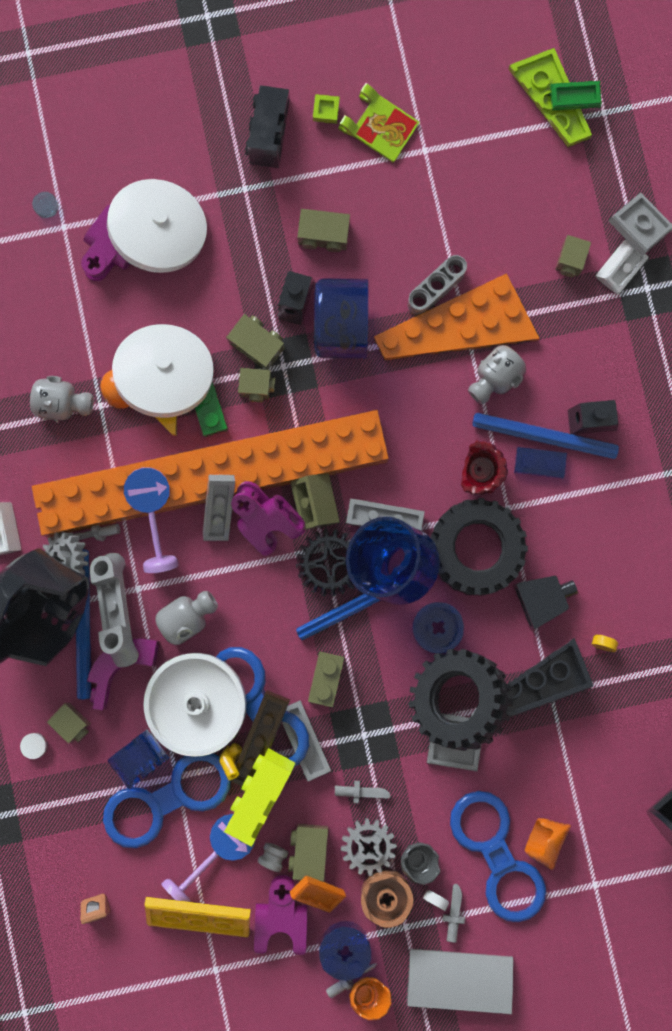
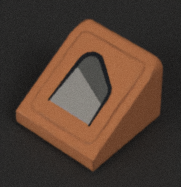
M105 894L81 901V924L104 918L109 914L111 910Z

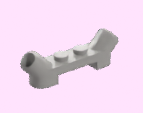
M108 553L93 560L90 566L91 584L97 587L103 630L98 632L101 649L111 655L116 667L122 668L134 664L139 657V652L132 641L122 572L126 563L121 555Z

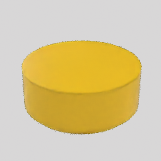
M595 635L591 645L604 651L616 652L618 642L607 636Z

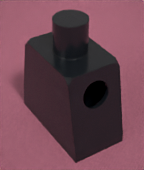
M292 271L287 272L278 304L279 320L302 326L314 285L312 277ZM286 309H292V310H294L295 312H290V311H288V310H286Z
M616 400L579 403L567 410L570 434L617 431L618 429Z
M556 575L513 585L530 629H536L568 610L569 605L566 598L578 594L573 580L560 584Z

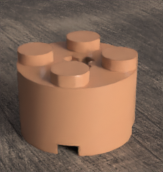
M385 869L380 873L378 871L372 873V876H369L363 882L361 888L362 910L370 921L381 927L390 928L400 925L406 920L413 906V894L408 881L399 872ZM384 893L392 896L389 903H385V900H380L383 898Z

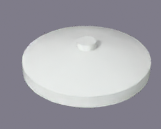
M147 179L129 184L115 196L108 212L107 231L115 250L126 261L146 271L163 273L179 270L190 264L198 256L205 242L207 223L201 206L185 189L168 181Z
M151 325L133 332L120 344L113 360V380L121 398L136 411L152 417H175L193 410L205 399L212 385L213 362L205 344L190 331L173 325Z
M188 653L167 661L153 674L147 685L144 697L145 718L152 734L169 750L185 756L209 755L225 747L241 729L246 714V694L240 678L227 663L208 654Z

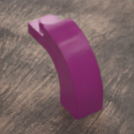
M132 639L139 652V657L135 664L155 666L160 641ZM105 652L95 661L87 682L97 683V687L92 688L90 702L94 703L93 709L97 710L107 709L112 680L121 669V667H116L111 655Z

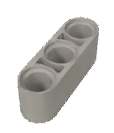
M453 255L422 281L409 295L407 306L410 313L418 316L430 310L465 276L467 269L466 260L459 255ZM457 265L460 267L461 272L454 274L450 272L449 266ZM439 281L444 288L434 290L431 287V283ZM420 297L424 299L426 304L418 307L414 305L413 299Z

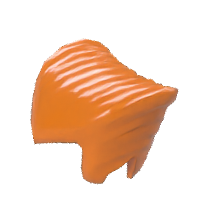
M538 818L526 844L525 852L533 860L553 870L571 825Z

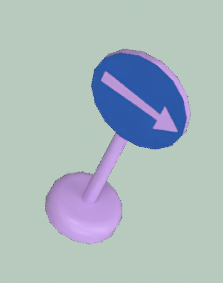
M148 467L134 470L127 477L124 484V496L127 503L133 509L148 513L156 557L146 560L143 563V570L145 573H159L178 567L179 564L175 556H162L154 511L159 510L166 504L170 494V486L167 478L160 471Z
M233 814L224 815L215 822L210 833L211 847L214 852L179 887L171 879H166L161 883L164 889L176 901L191 902L183 891L218 856L231 861L239 860L248 855L254 847V843L251 847L224 832Z

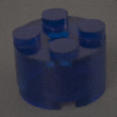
M434 602L425 605L415 614L411 632L415 642L423 650L430 653H445L448 649H454L462 640L464 624L461 614L452 605ZM441 622L443 624L441 626L443 633L438 632L434 634L432 632L434 629L431 626L432 623L437 624Z
M147 729L107 761L129 790L141 781L138 777L139 775L144 779L156 769L153 764L159 767L170 757Z
M340 921L323 933L320 940L319 958L324 971L338 980L359 978L366 971L371 961V944L368 935L358 924L350 921ZM344 946H349L350 952H347V955L342 954L341 950H343Z

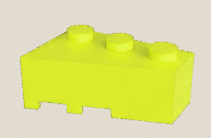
M269 748L265 756L259 754L252 767L257 771L253 777L248 775L241 788L245 793L242 798L236 797L230 809L234 814L224 832L252 847L261 827L264 825L268 814L289 778L295 762Z

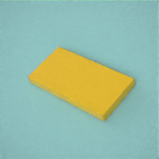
M146 897L145 913L148 926L249 937L251 909Z

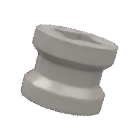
M265 842L263 847L264 854L259 857L257 862L270 870L281 872L283 867L281 863L283 859L287 858L289 852L277 845Z

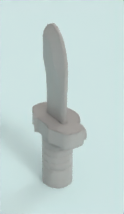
M119 524L104 527L94 525L91 528L92 531L75 533L73 536H79V540L95 537L96 540L104 541L106 536L119 534L121 530Z
M354 781V787L335 786V796L354 797L353 803H359V797L390 798V793L383 788L360 787V781Z
M457 884L453 885L450 914H443V921L449 922L446 940L448 942H457L458 924H465V917L459 916L462 892Z
M377 964L369 965L352 978L348 975L342 977L339 982L326 989L328 996L332 999L344 990H350L353 987V980L372 970Z

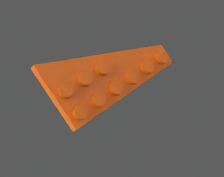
M507 273L374 336V340L384 360L414 357L415 355L438 354L446 351L485 348L501 344H516L517 342L524 341L532 342L540 339Z

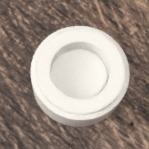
M39 733L26 735L20 744L22 754L29 759H37L43 756L47 750V740Z
M426 890L423 899L444 911L449 905L448 900L430 890Z

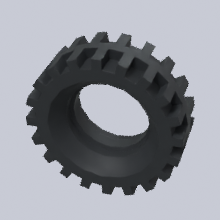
M478 498L477 500L468 499L450 507L437 521L430 536L429 555L431 556L434 570L437 571L440 579L447 583L451 589L460 591L465 595L483 596L507 587L518 577V573L526 562L525 555L528 552V546H526L525 537L527 535L520 526L521 521L519 518H515L511 513L512 510L508 507L504 508L499 505V502L494 500L491 502L484 500V498ZM484 524L491 527L498 534L501 541V555L491 568L472 570L465 567L459 561L455 552V541L459 532L469 525Z
M448 649L447 654L437 653L433 655L435 658L433 662L425 661L422 664L425 671L422 674L416 672L414 678L419 680L417 687L410 686L409 691L415 694L414 701H409V708L415 709L416 714L411 717L413 722L420 724L419 732L427 735L432 743L460 751H467V749L477 750L481 748L480 745L483 743H492L494 741L492 736L495 733L501 734L504 730L501 727L503 720L509 721L511 716L506 714L507 706H512L513 700L508 699L507 692L512 690L511 686L504 681L505 673L496 667L497 664L465 649H461V651ZM455 676H466L472 679L479 691V705L474 715L462 723H451L446 720L440 713L438 706L439 693L443 685Z

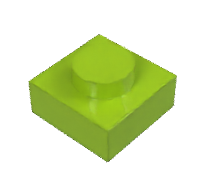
M315 94L313 121L337 124L340 97Z

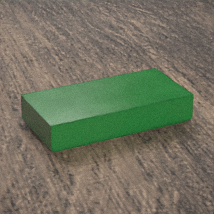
M600 81L555 83L550 85L552 111L600 108L602 105Z

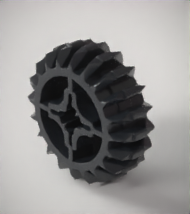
M324 529L325 537L320 538L319 532L316 531L314 535L317 540L313 542L310 537H307L306 541L310 546L300 545V549L305 551V555H296L297 559L303 560V563L296 564V568H304L305 571L298 574L300 579L306 576L309 578L304 582L305 587L311 583L315 584L311 590L313 593L320 587L322 588L321 596L326 595V589H331V596L335 597L336 588H339L341 594H345L343 585L346 584L352 589L354 585L349 580L352 578L355 581H359L360 579L358 575L354 574V571H363V567L356 566V562L364 560L363 557H355L357 547L354 550V555L351 548L356 541L351 539L348 543L345 542L348 536L347 533H344L341 539L338 538L337 529L334 530L333 536H329L328 529ZM324 543L323 557L309 561L312 551ZM331 543L341 545L350 557L336 556L332 551ZM327 550L330 551V556L333 557L332 560L343 561L333 565L332 576H330L329 569H326L327 566L324 567L323 564H320L327 560ZM351 564L346 577L336 582V569L340 566ZM309 569H323L327 573L328 583L317 580Z

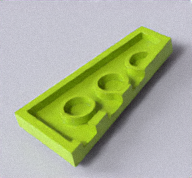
M555 48L509 65V71L567 147L591 138V131L581 109L555 111L551 109L550 85L569 83Z

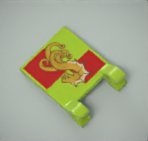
M365 84L360 91L359 98L370 103L357 124L349 117L344 116L338 129L345 134L355 137L394 163L420 122L380 96L370 85Z

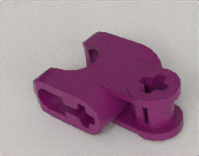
M107 205L83 239L91 247L83 256L81 265L85 275L92 281H101L106 278L115 264L123 270H126L131 265L115 250L110 241L107 231V217L110 205ZM99 263L100 267L98 269L96 267L91 269L92 264L97 265Z
M245 481L238 486L237 494L231 502L232 509L241 517L237 522L238 528L242 535L263 556L270 555L276 549L277 538L272 531L283 532L291 539L304 534L305 521L282 496L275 495L270 499L256 483L251 481Z
M278 875L271 881L269 904L256 903L254 951L256 954L266 953L269 938L277 932L286 933L291 937L295 955H305L308 905H295V900L290 895V891L295 887V882L288 875ZM280 885H285V895L280 894L278 890Z

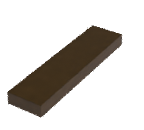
M266 690L236 764L239 776L231 780V782L243 786L248 775L254 776L257 770L252 767L259 754L265 756L268 748L271 749L290 699Z

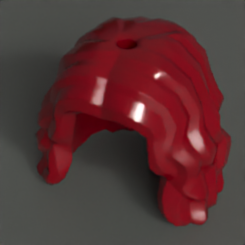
M476 440L475 443L470 444L465 458L461 487L464 492H469L470 494L484 495L485 493H493L507 478L506 458H504V454L499 449H496L494 444ZM478 467L482 468L480 472L477 470Z

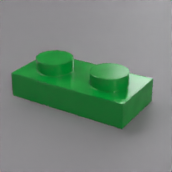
M212 382L205 399L195 407L204 437L228 430Z

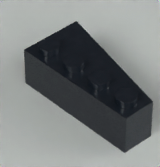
M575 638L508 683L512 690L507 692L508 699L513 700V705L507 706L506 714L511 715L510 718L589 690L594 686Z

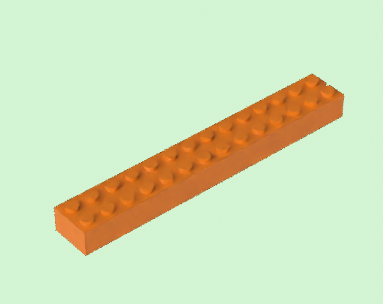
M378 410L38 484L32 486L35 506L42 511L37 513L41 535L49 538L53 537L55 533H71L90 529L94 525L103 526L148 516L146 512L133 509L127 503L124 496V484L127 477L134 470L142 467L154 468L160 471L167 478L170 486L167 502L159 510L154 511L157 514L206 503L208 475H234L235 496L238 486L245 481L256 483L261 490L289 485L291 481L308 475H334L388 462V454Z

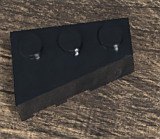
M260 85L259 93L254 94L253 109H255L254 117L250 118V136L245 150V155L249 156L251 165L279 168L290 102L289 89Z

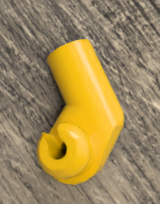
M237 743L227 746L219 758L228 780H233L239 776L235 762L238 758L237 756H240L242 748Z

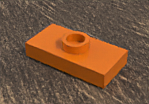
M305 876L290 891L293 900L329 913L346 897L343 889L309 876Z

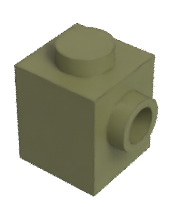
M240 368L239 396L247 397L251 402H263V399H269L270 392L274 393L275 378H271V371Z

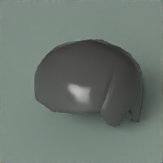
M420 842L411 844L401 856L402 871L412 882L422 885L431 883L441 871L439 868V855L429 844Z

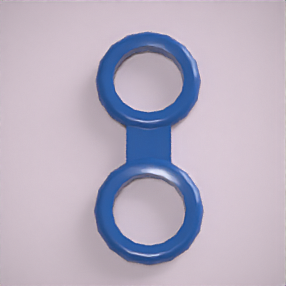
M229 647L219 652L216 657L224 662L229 658H241L252 667L255 682L253 688L246 694V713L254 722L265 694V669L261 660L252 651L243 647ZM286 711L282 721L288 723L298 736L296 753L288 758L295 762V767L306 757L309 748V733L305 724L295 714Z
M214 753L196 757L183 756L177 761L172 771L171 783L152 793L138 787H128L119 790L110 797L104 808L103 823L106 833L113 842L120 846L137 849L148 845L157 838L163 827L164 815L184 806L192 811L204 812L216 808L226 799L231 787V780L227 779L220 764V756ZM196 761H207L214 765L219 771L221 778L217 794L205 801L190 798L184 792L181 784L185 768ZM139 798L145 801L151 808L153 822L149 831L143 836L137 838L127 837L116 828L114 811L124 799Z
M475 791L465 794L456 802L451 811L450 827L458 843L470 851L481 852L491 870V874L486 882L485 892L488 905L497 916L506 921L522 922L531 919L540 912L545 902L546 885L543 876L536 867L525 861L514 860L505 842V838L510 830L511 820L508 808L499 797L490 792ZM475 802H487L494 806L500 818L497 833L491 839L483 842L473 841L466 837L460 825L464 809ZM513 871L524 872L529 875L534 881L536 888L535 898L526 909L520 911H511L504 908L499 903L496 895V888L500 878L506 873Z

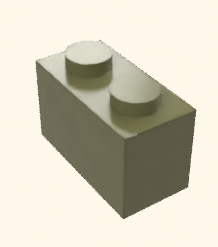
M301 209L297 236L298 245H302L306 249L323 247L330 252L346 250L350 214Z
M244 314L227 335V341L261 368L269 370L285 349L282 342L283 338L273 330L268 332L262 327L264 324L252 315L249 318Z
M329 474L308 475L291 481L297 513L305 521V530L323 528L340 522Z
M319 651L308 702L333 707L344 657Z
M298 824L297 830H292L291 846H295V856H290L288 872H293V879L302 880L305 876H309L324 882L328 826Z

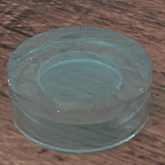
M40 192L34 197L32 206L38 216L50 218L57 213L58 202L53 194Z

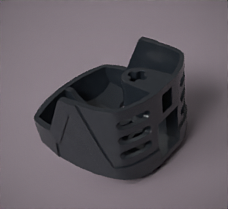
M41 548L21 555L0 572V663L8 658L47 666L69 644L76 633L89 593L88 578L56 560ZM43 611L48 614L45 619L41 617ZM53 618L59 620L55 625L52 624ZM63 624H70L66 631L62 630Z

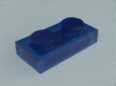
M517 447L514 473L563 479L565 477L567 453Z

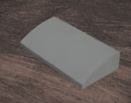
M410 949L407 1006L512 1014V956Z

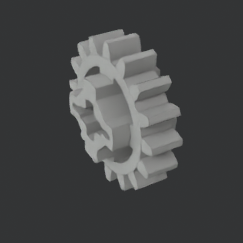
M66 532L55 533L54 537H49V545H43L44 550L56 560L85 575V571L82 568L88 565V562L84 561V557L88 555V552H83L82 549L85 543L79 542L80 537Z
M365 818V824L361 825L357 820L355 821V829L347 828L350 835L342 836V840L347 842V845L341 846V851L347 852L343 857L344 861H352L349 865L351 870L357 866L359 867L358 874L361 875L364 870H368L369 876H372L373 869L380 873L382 872L381 866L383 864L386 867L391 866L387 859L395 858L396 855L391 849L396 848L397 845L394 842H390L394 834H386L388 829L386 824L380 828L378 819L373 824H370L369 819ZM364 830H374L371 835H363L361 833ZM383 838L386 842L385 853H382L379 849V843ZM353 840L358 844V851L355 855H353L351 850ZM362 841L368 844L374 842L373 848L375 852L371 850L364 852ZM365 859H374L376 861L371 864L363 863Z

